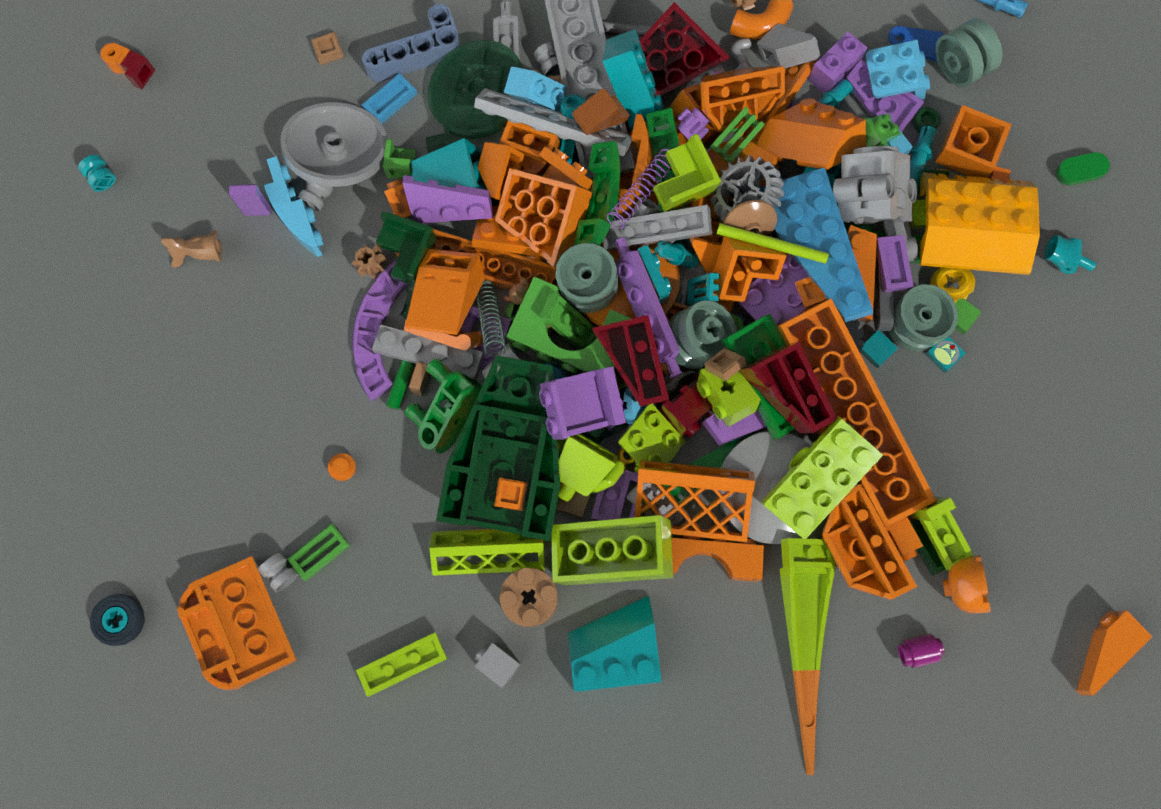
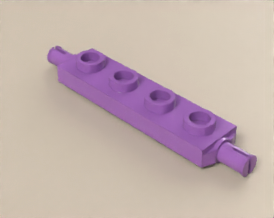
M624 237L619 238L614 242L620 254L618 261L615 263L618 276L636 318L649 315L660 363L665 362L670 377H675L682 373L675 359L680 349L638 250L630 251Z

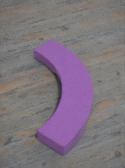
M396 260L384 272L380 273L369 292L365 294L354 324L353 353L356 371L362 387L371 402L390 390L393 385L385 370L382 355L374 353L372 347L379 327L384 325L394 301L409 286V284L392 279L391 272Z

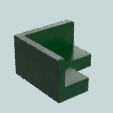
M382 211L380 217L384 224L376 244L378 247L399 254L391 272L392 279L415 286L419 266L428 250L433 249L437 239L432 227Z

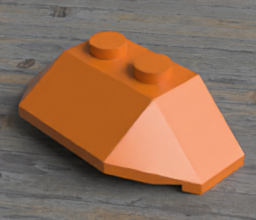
M785 67L743 68L704 76L701 81L702 111L716 132L724 131L745 107L749 109L748 113L754 114L757 117L756 120L760 122L772 109L776 100L780 99L785 93ZM742 118L733 129L742 127L746 120Z
M862 484L853 487L829 513L821 536L848 587L892 600L916 588L917 585Z

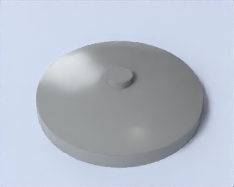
M327 102L311 105L295 113L284 125L280 143L284 161L296 175L314 184L341 187L362 182L373 176L382 167L387 135L381 122L368 111L351 104Z
M770 432L758 433L747 437L735 445L723 460L720 468L754 472L755 485L747 538L767 544H781V539L801 538L761 503L765 496L789 471L788 466L794 455L805 447H811L801 438L787 433L783 437L773 440ZM734 492L727 499L736 509L745 502L746 493ZM723 501L719 503L725 517L732 512ZM744 510L740 512L742 517L744 516ZM736 516L728 521L739 533H742V523Z

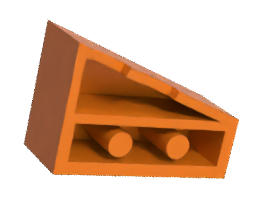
M850 225L846 232L873 309L877 234ZM873 314L858 318V320L869 323L873 320Z

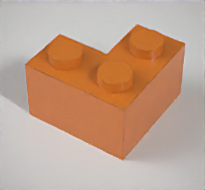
M724 236L713 273H719V279L714 280V284H719V290L715 291L718 299L745 302L752 277L778 280L787 255L784 252Z

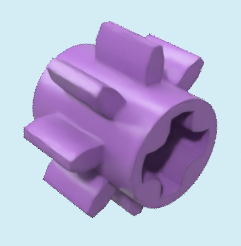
M697 107L692 111L686 108L678 116L681 123L677 128L688 139L696 133L702 139L709 131L706 125L710 121Z

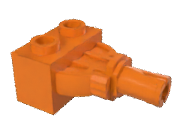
M510 121L507 122L500 140V144L509 145L525 154L520 171L540 176L551 165L539 156L543 148L547 147L554 152L556 148L560 150L561 147L557 135L546 131H537L529 125Z

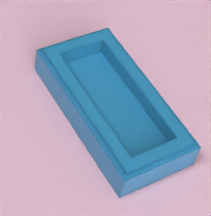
M399 73L362 104V108L374 115L383 124L418 93Z

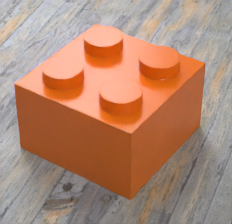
M962 105L951 121L935 163L967 176L987 178L996 167L1012 124Z

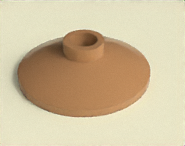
M750 200L730 210L723 224L768 236L776 226L777 213L774 207L766 201Z

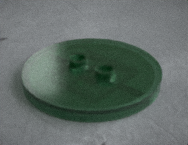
M472 41L455 48L439 62L431 76L428 86V103L432 115L447 132L460 138L479 139L501 131L506 127L507 118L499 115H488L481 109L475 108V98L485 88L510 96L504 93L511 67L524 69L521 61L510 48L495 41Z

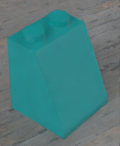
M465 138L411 161L413 171L411 177H413V181L428 183V180L438 181V185L453 188L456 185L487 190L478 170L482 150ZM490 196L491 204L500 202Z

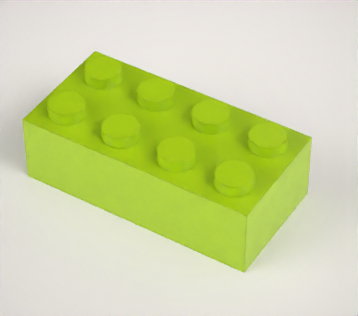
M661 515L553 525V583L579 585L673 578L671 520Z

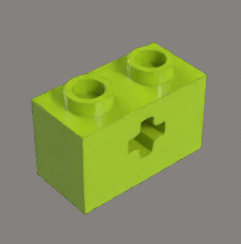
M706 368L700 370L697 389L702 397H707L712 404L714 414L719 420H723L727 427L756 412L761 399L739 371L727 381H724L706 371Z

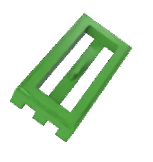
M747 107L736 116L710 146L727 163H732L765 125L762 121L758 122L754 114L748 113L749 109ZM744 118L746 120L745 124L721 149L718 145L739 121ZM752 125L754 129L729 156L726 152L747 128Z
M331 523L287 558V560L301 578L307 581L351 545L345 540L337 527ZM331 533L334 534L333 538L299 564L297 560ZM338 541L341 543L306 572L303 570Z

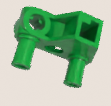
M438 358L433 359L426 368V371L441 383L428 411L426 412L416 402L407 407L405 415L419 427L418 439L422 447L428 450L433 449L438 454L449 450L455 443L482 385L461 371L452 372ZM447 399V403L442 408L439 403Z

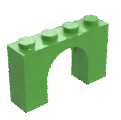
M533 277L506 336L512 342V347L523 353H526L527 349L537 353L536 358L545 363L551 364L552 360L562 364V370L576 375L577 371L586 373L607 367H613L615 373L616 367L598 338L588 347L577 351L561 349L550 340L548 324L540 318L549 293L561 295L559 287ZM610 309L603 326L632 318Z

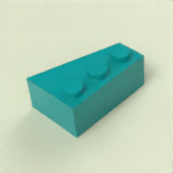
M636 29L607 39L602 62L618 100L630 115L627 122L630 130L633 131L636 114H641L647 123L646 114L664 110V104L661 96L656 94L654 88L655 81L648 69Z

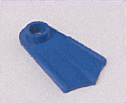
M896 26L889 32L888 40L891 45L918 40L919 50L924 52L925 58L937 62L935 53L936 42L944 33ZM895 36H900L902 41H898Z

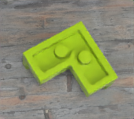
M697 133L692 135L687 143L667 151L665 156L676 177L655 185L653 190L663 211L668 212L712 194L719 186L721 180Z

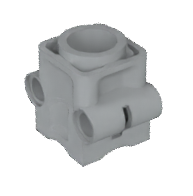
M892 146L857 148L853 150V154L842 155L841 178L835 180L833 194L838 203L843 222L853 221L855 224H875L882 220L912 222V203L916 200L917 186L915 180L910 179V155L900 153L898 147Z

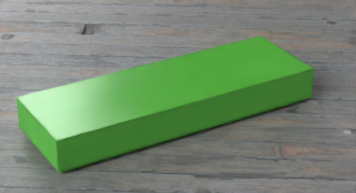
M550 292L540 318L578 350L591 345L596 339V335L592 330L595 326L558 293Z

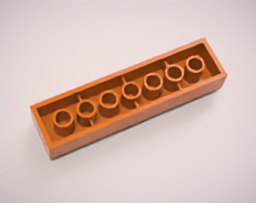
M832 298L777 325L786 344L800 343L836 417L842 418L883 454L857 484H862L884 526L887 527L936 502L926 479Z

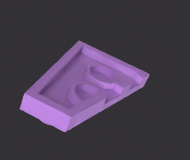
M862 59L846 77V80L853 87L852 93L871 117L889 114L891 116L890 120L899 126L901 132L924 103L923 100L911 92L874 98L867 63Z

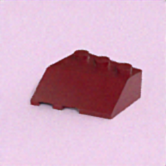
M675 2L639 40L648 69L655 81L654 88L656 94L660 96L730 58Z

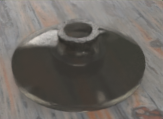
M694 370L682 372L675 377H670V374L664 377L670 402L680 393L679 390L685 385L688 386L696 379L698 374ZM667 400L653 403V405L657 409H661L662 404Z

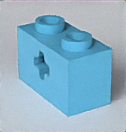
M511 67L504 93L514 98L560 112L561 100L565 97L567 86L535 71Z

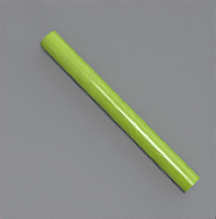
M721 223L717 231L718 235L826 264L829 256L827 252Z

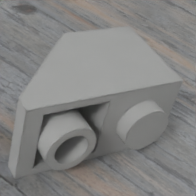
M779 23L757 42L763 62L772 66L788 68L817 60L821 56L815 36Z

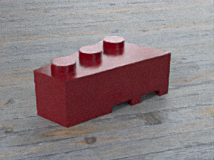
M649 315L592 328L639 406L669 400Z
M799 342L785 344L739 370L799 433H814L837 420Z
M699 374L692 383L679 390L680 393L671 402L667 400L663 403L660 413L683 438L686 435L691 438L702 427L699 423L705 417L709 418L714 414L710 401L707 397H702L697 389Z

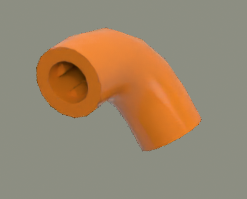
M769 0L766 10L759 14H752L738 9L729 34L744 39L759 40L777 23L786 24L794 4L792 0Z

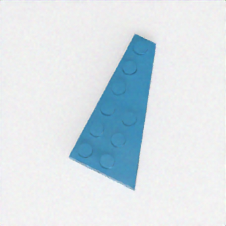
M825 167L783 180L784 187L781 189L784 192V197L779 198L781 207H774L777 213V223L774 228L776 236L783 241L829 253L826 264L795 255L792 256L806 270L813 283H816L821 289L825 298H832L844 322L872 315L873 309ZM766 185L759 188L761 192H765Z

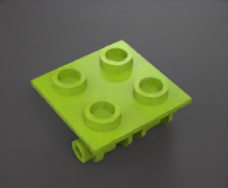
M653 404L646 406L618 441L636 462V467L634 468L636 473L639 470L640 460L669 463L686 442Z

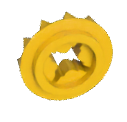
M941 267L932 275L930 283L945 290L953 298L954 303H956L959 299L966 300L968 295L974 292L975 277L967 269ZM948 281H951L953 284L958 282V289L953 286L948 287Z

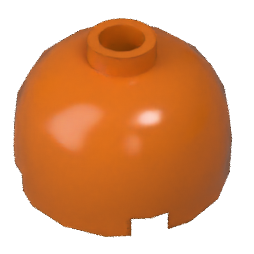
M981 555L959 560L948 571V579L943 580L945 597L951 596L954 605L961 611L975 614L990 613V602L987 599L988 589Z

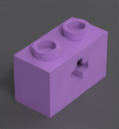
M847 32L814 64L808 81L822 93L832 90L840 80L845 79L857 63L863 58L867 47L850 32Z

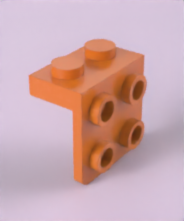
M547 147L543 148L539 156L551 165L542 177L591 191L593 181L585 176L588 170L577 162H574L573 165L567 163L569 157L557 148L554 152Z

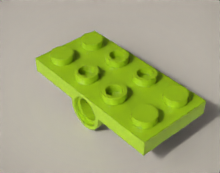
M838 416L837 420L825 430L810 448L805 447L794 455L788 466L789 471L765 496L761 503L805 540L883 454Z

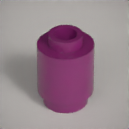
M931 633L906 639L902 644H898L897 647L904 667L911 666L912 668L937 663L941 661V655H944V647L941 640L935 638Z

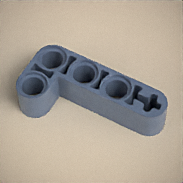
M435 4L429 9L428 18L431 30L366 50L363 53L362 62L368 77L372 81L379 82L393 78L399 73L403 75L456 58L460 54L461 46L458 31L449 8L444 4Z

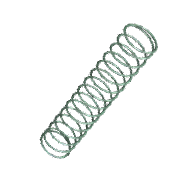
M484 281L485 283L483 284L488 283L494 287H483L493 289L491 294L486 295L492 296V298L482 299L486 297L481 295L484 292L480 294L478 292L476 296L485 352H489L486 349L488 344L502 343L500 347L504 346L503 350L492 353H501L498 355L500 356L505 351V344L495 286L490 281ZM480 300H485V301L491 300V301L495 302V304H492V303L485 304V303L481 302ZM486 305H494L493 307H490V308H485V307H484V306H486ZM480 307L484 308V309H485L484 311H486V310H488V309H494V311H492V312H484V313H487V314H491V313H492V314H495V315H494V316H488V317L486 316L487 314L483 315V314L481 313L482 310L480 309ZM489 318H496L495 320L487 321ZM491 327H497L494 330H489ZM491 332H498V333H501V335L498 336V335H496V334H489V333H491Z

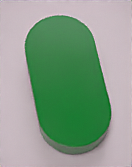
M1099 152L1067 158L1057 167L1056 176L1061 183L1068 186L1098 180L1109 171L1110 162L1104 154Z

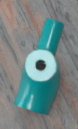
M1056 234L1046 245L1044 258L1052 262L1062 273L1073 274L1077 271L1078 266L1088 271H1092L1096 267L1095 261L1082 255L1083 242L1080 239H1067Z

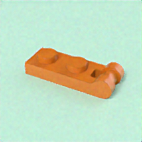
M404 326V331L460 350H469L480 347L483 344V336L479 331L470 333L459 331L455 335L408 329Z

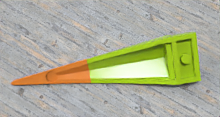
M785 538L781 539L783 568H779L805 768L807 775H813L820 666L826 619L836 567L835 561L823 539Z

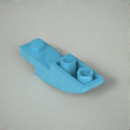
M277 156L267 159L274 182L264 185V188L274 210L300 244L317 257L322 256L320 246L324 245L320 231L314 230L312 223L316 222L312 207H306L302 199L298 200L294 187L289 186L288 180L292 178L287 165H282Z

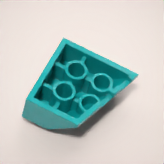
M649 595L568 633L574 692L662 682L655 623Z

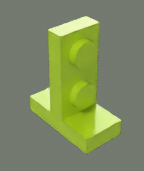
M935 497L936 502L910 516L912 519L920 520L944 567L949 571L959 560L974 555L950 512L956 508L951 497Z

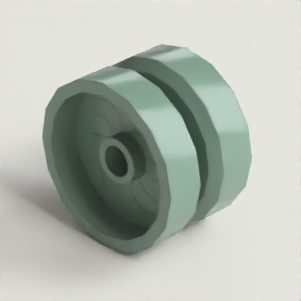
M973 18L958 26L957 29L939 37L936 42L935 53L939 67L946 78L955 86L962 88L969 86L979 80L980 77L998 69L1002 63L1003 53L999 38L992 27L982 19Z
M581 243L570 247L561 255L556 265L555 277L564 300L582 313H594L603 310L613 302L618 292L619 278L614 259L605 248L596 244Z
M922 284L913 287L894 302V323L892 330L888 331V333L899 347L908 351L921 352L930 349L946 339L954 331L958 322V309L953 298L945 290L935 285Z
M703 300L673 315L668 321L680 349L675 359L679 365L687 369L698 370L705 367V362L723 348H726L722 339L736 332V325L731 314L722 305L714 301Z

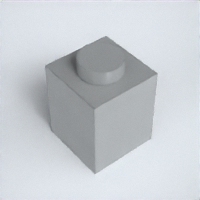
M492 643L490 647L485 644L475 657L478 662L474 667L498 686L504 688L521 664L495 643Z

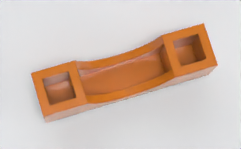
M671 534L673 575L677 573L680 565L687 558L695 555H707L715 558L725 567L730 580L753 582L762 580L764 545H756L755 540L747 539V542L728 543V540L711 538V541L700 540V537L683 535V539L672 538Z

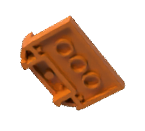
M252 556L202 577L187 586L188 588L180 599L179 607H177L178 616L183 623L201 667V673L209 683L221 690H237L243 688L248 683L297 661Z

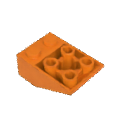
M435 249L428 250L418 269L405 324L406 328L458 334L485 280L479 254Z

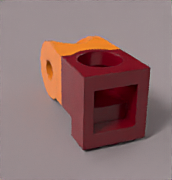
M116 43L106 44L101 49L100 56L111 71L117 74L124 73L133 86L143 90L155 72V68L146 57Z

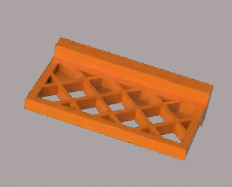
M640 460L634 518L640 517L641 513L649 507L657 516L661 515L665 518L670 517L679 510L687 522L681 526H673L671 524V534L747 542L752 495L755 485L754 472ZM643 483L656 484L662 492L650 500L643 492ZM676 486L685 487L690 493L689 496L679 503L670 493ZM705 489L713 490L719 496L708 506L698 496ZM734 492L746 493L745 502L736 509L727 499ZM666 495L674 507L663 515L654 503ZM694 498L703 509L691 518L683 506ZM643 499L646 504L641 507ZM723 501L732 512L722 520H719L711 509ZM744 510V516L742 517L740 512ZM707 513L716 524L709 529H701L695 521ZM736 516L742 523V533L729 532L724 524Z

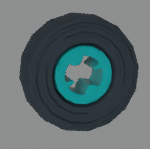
M123 594L109 595L100 600L93 608L90 616V629L94 637L101 643L110 646L126 645L133 641L140 634L145 623L144 610L141 604L133 597ZM116 613L123 616V620L119 621V627L112 624V620L116 618Z

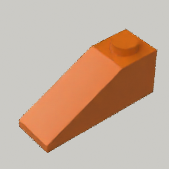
M1111 610L1100 618L1099 622L1101 624L1094 630L1076 690L1080 695L1094 696L1152 638L1150 633L1127 610Z

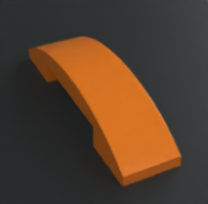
M636 114L631 140L639 150L632 184L635 183L636 179L643 174V171L654 160L648 125L641 114ZM648 170L649 174L653 176L654 172L652 170ZM644 175L646 180L652 182V178L649 175ZM640 179L641 183L650 189L651 185L645 180ZM636 184L639 190L645 195L648 194V191L642 185ZM620 189L618 203L624 194L627 193L628 189ZM632 189L639 198H645L638 190ZM628 194L635 203L638 201L634 195ZM625 199L627 205L633 209L635 204L629 199ZM620 203L621 207L630 214L632 210L627 205ZM616 208L623 218L629 217L623 210Z

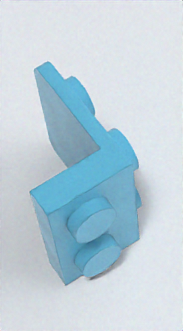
M918 40L867 51L866 62L874 98L912 92L921 100H925L926 90H930L928 74L924 75L925 56L924 52L919 50Z

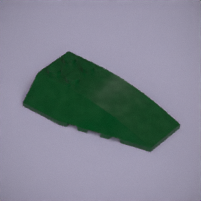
M496 355L447 461L436 521L521 534L524 537L550 541L560 489L559 454L557 440H553L546 427L548 416L546 408L541 404L539 391L541 390V383L554 380L553 366ZM499 477L527 482L523 511L494 506Z

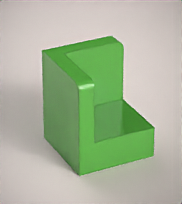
M386 139L383 169L387 178L403 179V175L411 176L413 172L411 161L416 158L415 150L395 148L393 140Z

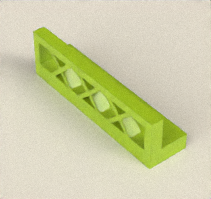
M494 529L436 531L431 534L429 549L433 576L515 572L523 568L545 571L544 540L524 537L521 534ZM538 552L539 561L527 562L521 557L526 553ZM498 554H506L511 559L506 563H499L493 558ZM469 555H477L483 560L479 564H470L465 559ZM448 556L454 560L451 565L438 566L437 557Z

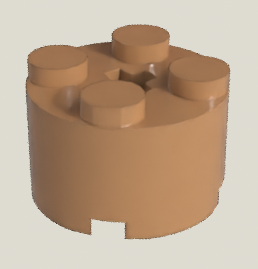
M523 568L512 573L503 583L500 591V604L505 615L515 624L529 628L545 624L554 615L558 604V593L553 580L546 573L534 568ZM532 591L536 592L534 598L537 601L534 604L529 602L527 605H524L525 599L523 594L525 592L529 594Z

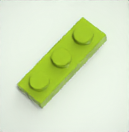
M435 632L357 669L356 672L366 696L370 697L447 660L448 657Z

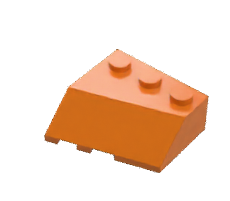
M804 99L799 104L771 117L756 145L777 156L778 162H782L785 159L797 160V165L817 169L825 167V170H828L841 163L842 155L853 154L854 149L866 147V120L854 116L853 113L835 109L834 106L819 103L815 99Z
M509 168L495 221L516 238L525 242L534 252L544 257L549 264L556 267L561 255L574 246L578 221L585 219L592 192L575 185Z

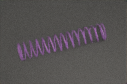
M661 149L659 155L652 160L651 164L636 179L635 183L632 184L631 188L628 189L627 193L624 194L617 204L622 203L620 202L622 199L624 202L625 199H629L637 206V209L634 210L627 205L633 211L632 215H634V211L638 210V206H642V201H646V196H650V191H654L644 186L640 179L645 180L654 188L655 186L646 180L644 176L649 175L652 178L653 176L648 172V170H652L661 178L660 181H657L655 178L653 180L657 184L662 181V177H665L670 169L667 172L664 171L662 167L657 165L656 160L661 161L666 166V163L660 159V156L663 158L665 155H662L661 152L668 151L669 149ZM652 165L660 167L665 175L661 176L657 171L653 170ZM636 184L642 185L649 192V195H645L639 190ZM632 189H636L644 195L645 200H641L635 195ZM625 195H634L641 201V205L636 204L630 197L624 198ZM616 204L611 212L608 213L607 219L610 214H612L613 218V215H619L624 219L625 224L619 223L615 218L614 220L618 224L623 225L621 228H618L622 229L626 225V220H630L632 215L628 214L622 207H616ZM613 209L623 210L628 214L629 219L623 218L618 212H612Z

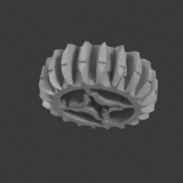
M749 155L745 162L740 157H738L737 164L735 165L728 162L729 168L726 171L719 169L721 183L712 193L713 197L710 200L712 205L715 206L714 212L720 216L722 221H724L726 215L735 206L750 200H762L768 202L773 207H781L779 198L784 197V192L781 189L784 187V182L780 178L781 174L778 169H775L771 162H765L760 156L755 160L753 156ZM761 178L766 180L765 192H761L759 189ZM730 192L734 194V205L732 208L729 207Z

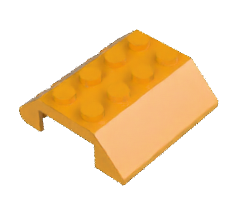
M922 173L920 196H923L926 192V231L920 241L921 266L1025 275L1031 273L1040 237L1037 186L1031 181L1008 179L1007 183H1002L997 178L989 179L973 176H964L963 178L961 175H955L953 179H949L945 174Z

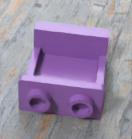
M613 367L602 368L540 384L539 397L541 404L546 408L548 416L546 427L553 440L565 439L572 435L606 426L626 423Z

